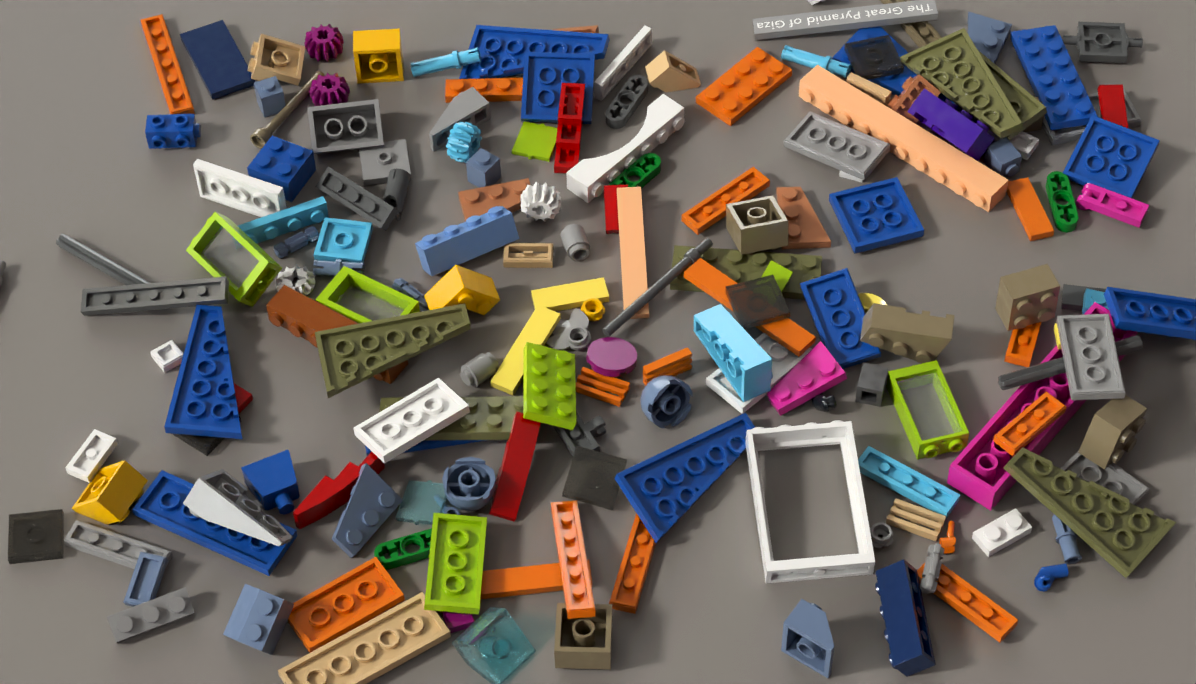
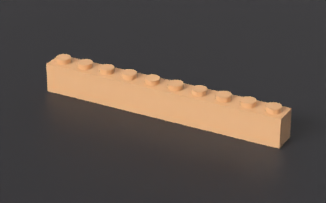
M816 65L800 80L799 97L829 114L843 125L889 143V152L897 158L904 160L918 171H922L932 177L936 182L950 188L977 207L990 212L1006 196L1008 179L821 66Z

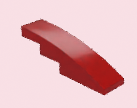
M562 83L554 173H567L579 163L585 84Z
M516 412L513 418L510 437L506 443L502 465L498 471L496 488L489 512L490 515L513 522L516 520L541 424V422L524 419L521 412Z
M371 451L359 466L349 462L334 480L325 475L294 510L293 515L296 527L302 529L347 503L351 497L352 488L356 485L360 475L361 466L367 463L379 474L385 468L384 462Z

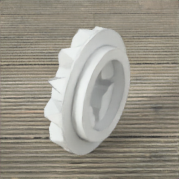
M297 264L294 268L286 266L285 271L279 272L278 278L275 279L276 289L279 291L286 285L306 296L315 287V277L313 272L309 271L306 266L303 268H299ZM295 277H297V283H295V287H293L292 281Z

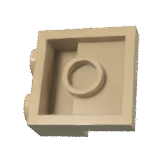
M261 34L258 42H253L250 55L254 56V58L250 59L247 70L252 72L251 79L261 81L276 76L280 81L298 86L301 80L305 46Z

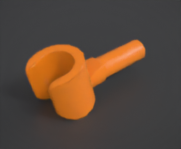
M954 521L948 522L947 537L939 539V544L944 548V554L955 552Z

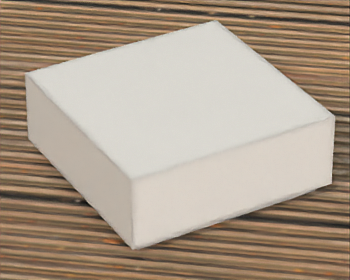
M173 340L150 352L151 357L164 373L180 365L183 358V352Z

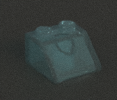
M488 608L452 642L466 664L491 684H502L536 651L506 608Z

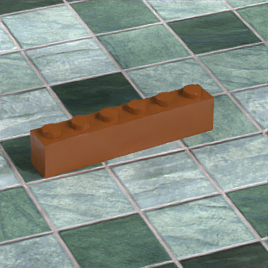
M286 285L266 304L268 317L272 324L289 330L296 337L308 340L315 347H317L315 332L359 324ZM408 360L373 377L379 381L383 380L392 384L408 365Z

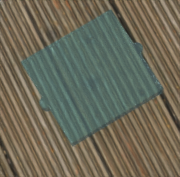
M409 480L402 498L403 501L396 515V520L412 522L415 525L420 523L433 524V514L442 513L447 499L443 484L432 483L431 480L427 482Z

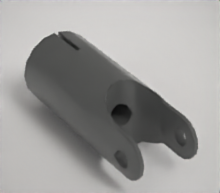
M396 168L389 172L383 201L399 210L395 218L397 221H400L410 174L403 169Z

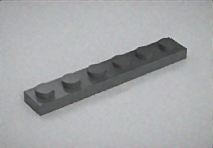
M227 277L83 289L81 313L87 316L193 307L196 305L228 304L229 280Z

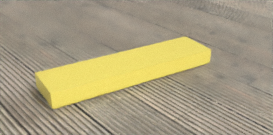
M540 305L536 307L490 381L491 387L514 396L523 381L524 347L526 342L544 346L561 319L560 313Z

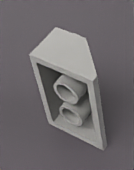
M378 99L307 107L312 151L314 154L384 146Z

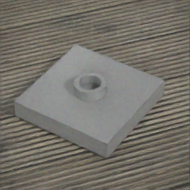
M406 139L386 141L384 146L359 149L364 186L387 183L390 170L396 168L407 171L410 174V180H412Z

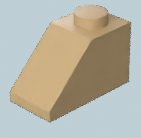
M665 50L645 66L649 84L664 92L686 90L701 86L697 69Z

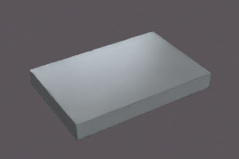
M1078 452L1060 468L1066 472L1070 470L1076 473V477L1087 482L1093 481L1129 499V502L1136 506L1148 495L1150 488L1115 463L1110 464L1104 470Z

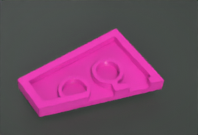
M820 341L766 394L770 403L779 415L782 416L846 380L847 376L842 367Z

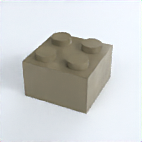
M773 195L726 204L727 230L741 255L788 246V220Z
M1048 264L1000 277L995 309L1007 331L1022 329L1028 325L1046 322L1054 318L1060 284Z
M1127 395L1123 399L1110 400L1094 414L1078 453L1104 470L1110 464L1118 463L1124 452L1127 451L1129 453L1135 446L1137 439L1134 437L1146 422L1143 417L1147 408Z
M557 603L554 647L555 668L611 670L612 604H595V617L568 619L565 603Z

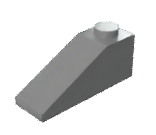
M474 87L455 96L430 131V145L433 152L448 143L447 138L455 123L461 121L479 126L491 119L490 103Z

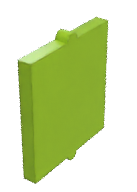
M524 121L513 146L512 154L528 157L529 160L538 159L549 162L556 146L557 128L545 126L544 123L535 124Z

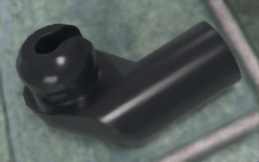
M821 393L811 399L813 406L819 411L827 412L829 409H834L837 406L833 395L825 397Z

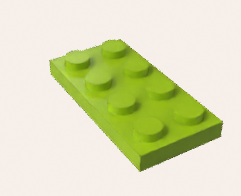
M526 342L523 364L524 419L569 430L574 429L576 425L575 354Z
M444 513L433 514L424 610L479 615L487 517Z

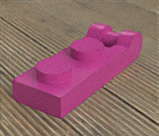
M1091 183L1084 185L1082 195H1079L1075 202V205L1081 210L1090 209L1138 228L1149 209L1148 204Z

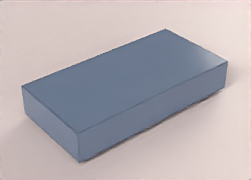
M140 552L123 601L125 605L134 607L156 598L168 562L166 557Z

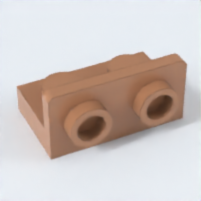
M920 74L914 78L910 76L901 86L904 89L899 96L894 95L887 106L916 124L919 120L907 111L922 90L925 88L936 97L941 92Z

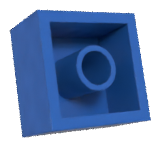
M272 135L249 164L247 170L250 177L283 187L285 200L293 202L316 171V165L312 150Z

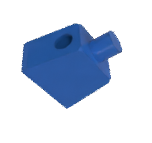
M289 450L241 467L246 486L263 505L264 510H271L277 507L280 514L283 515L294 510L295 506L292 501L298 499L300 494Z

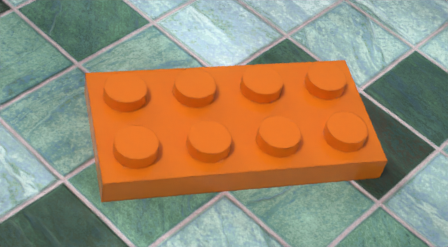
M756 47L696 96V103L729 126H732L792 76V69L759 47Z
M374 557L294 602L287 621L306 649L311 653L405 601V597L377 557Z

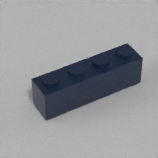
M903 559L875 571L877 577L875 587L881 598L882 606H880V613L885 620L886 629L884 630V635L889 643L891 652L889 654V661L892 667L907 677L935 666L936 663L917 569Z

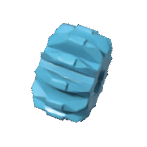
M460 121L455 123L447 138V155L457 162L466 163L481 147V130L469 122L464 123Z

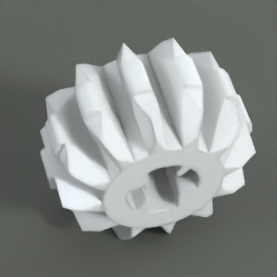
M535 182L534 186L527 185L521 194V212L526 213L527 218L533 217L535 222L538 219H542L544 222H546L547 218L554 219L561 209L560 192L556 191L555 186L548 187L546 182L543 185H540L538 182Z

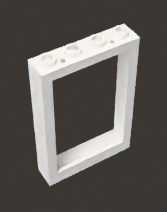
M835 420L822 424L810 422L798 426L755 427L747 430L745 444L765 583L873 574L875 557L852 422ZM840 444L859 554L774 561L758 451Z

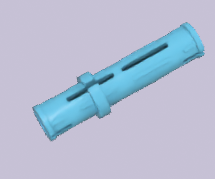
M785 45L782 51V60L791 61L810 68L819 65L830 73L846 79L847 74H850L851 64L833 60L831 56H819Z
M478 47L461 52L456 50L452 54L412 62L411 71L413 76L417 77L450 68L460 69L464 65L481 62L480 50Z

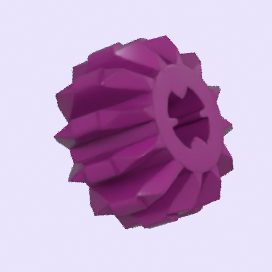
M320 24V27H312L311 31L306 32L304 44L310 58H316L318 62L325 59L328 62L329 58L336 59L337 55L342 53L344 40L338 27L332 28L331 24L327 26Z
M327 72L326 76L318 75L317 80H312L310 97L315 106L348 102L350 89L344 77H339L337 73L329 75Z

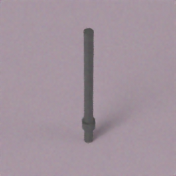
M706 238L697 247L689 249L680 262L602 329L604 335L607 337L611 336L685 269L701 258V255L713 246L712 241Z

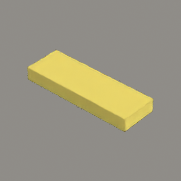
M604 277L531 290L534 309L538 305L552 311L582 307L583 303L591 298L598 299L601 303L609 302V294Z

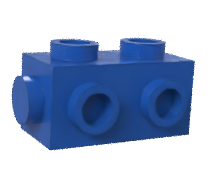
M194 114L147 115L145 134L149 149L196 147L197 137H201V125L196 123Z

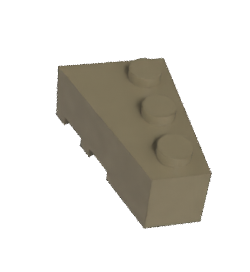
M874 303L863 317L860 341L912 359L921 364L931 362L937 358L952 340L954 315L946 314V318L930 316V311L923 310L922 314L909 313L903 307Z

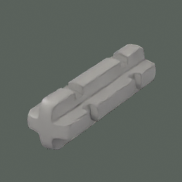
M937 543L935 545L931 544L928 547V556L926 557L922 577L925 578H922L920 583V589L926 594L936 591V581H938L944 548Z

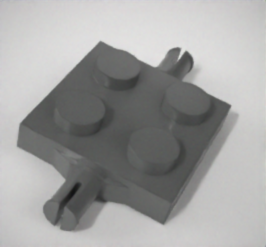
M1078 21L1077 36L1063 35L1062 37L1064 45L1077 46L1079 61L1126 63L1128 47L1142 48L1143 38L1128 37L1125 31V23Z

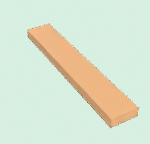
M641 187L617 188L624 310L648 290ZM649 303L630 319L649 318Z

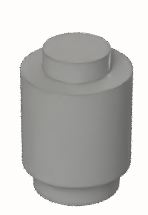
M578 224L567 225L560 234L567 255L574 261L586 259L590 254V244L584 228Z
M489 352L479 354L461 366L460 376L462 381L468 386H479L495 375L496 370L499 368L498 361Z

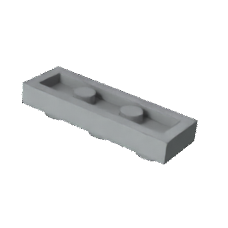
M186 587L107 616L115 641L118 643L195 614Z

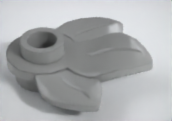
M576 308L571 313L569 320L560 319L552 332L553 336L547 340V345L557 350L568 348L583 350L588 347L591 342V334L588 331L589 319L586 314Z

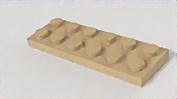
M421 592L279 669L278 674L284 684H367L450 638V630L436 611L424 610L425 595Z

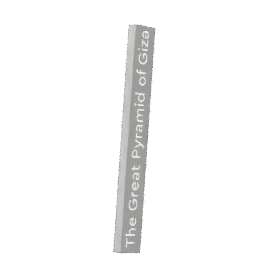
M915 0L753 19L755 40L938 20V11L935 0Z

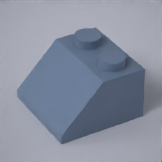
M245 584L223 635L273 655L294 604Z
M801 599L784 621L781 651L829 678L832 671L834 643L826 612L822 611L818 605Z

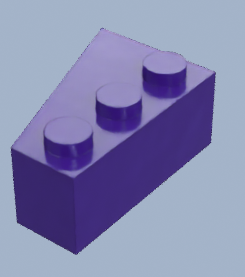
M924 88L907 112L964 153L979 161L995 139L988 133L990 128L979 120L975 124L972 122L974 117L962 109L959 113L956 111L958 106L948 99L944 102Z

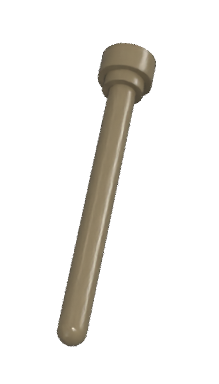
M322 71L316 72L265 128H258L254 131L250 139L256 147L262 149L272 136V133L310 94L312 80H317L318 75L324 76Z

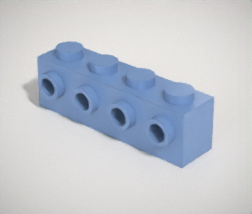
M496 206L490 208L485 214L467 218L464 223L450 225L438 234L426 235L421 241L415 243L423 270L429 275L434 276L453 268L455 265H460L519 239L512 212L503 206Z

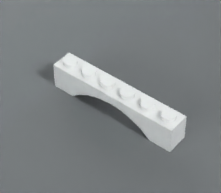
M662 94L647 107V116L643 127L628 144L610 154L583 159L566 173L567 189L587 203L595 197H599L604 191V185H609L610 182L642 155L651 153L655 147L664 143L672 133L682 128L685 122L684 107L665 94Z

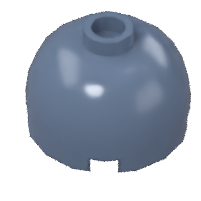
M658 376L647 383L642 391L640 398L642 411L646 418L658 427L665 428L664 426L669 424L674 427L683 421L692 406L689 400L690 396L693 397V392L688 384L674 376Z
M465 457L456 460L454 465L450 468L448 466L445 469L442 478L446 498L453 506L464 511H475L486 506L493 498L496 488L493 468L487 466L484 460L475 457Z

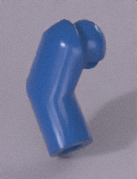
M1066 563L1042 567L1034 579L1035 587L1039 591L1045 592L1050 589L1054 579L1068 577L1069 572Z

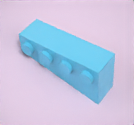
M719 304L695 314L694 333L741 400L745 402L770 391L771 379L773 378L772 358L733 318L731 313Z

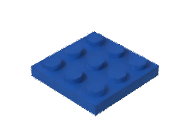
M525 52L521 122L558 123L562 83L585 84L583 124H592L595 54Z
M1092 115L1063 174H1066L1070 181L1084 186L1087 183H1091L1133 198L1159 146L1160 140Z
M898 177L829 194V202L854 254L924 236V228Z

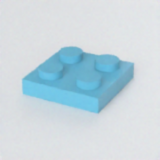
M325 217L313 254L314 260L336 261V259H342L343 262H364L373 231L372 223Z

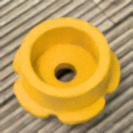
M595 298L587 299L580 309L586 314L589 321H599L602 319L603 314H605V308L601 301Z

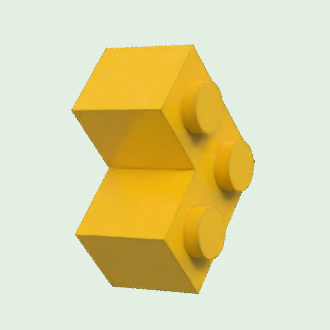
M455 265L424 295L429 310L465 303L466 309L482 315L489 312L500 301L491 277L459 265Z

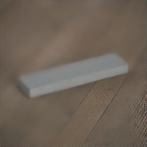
M79 520L75 521L64 539V544L67 547L135 569L140 552L166 557L168 559L167 565L173 557L171 551Z

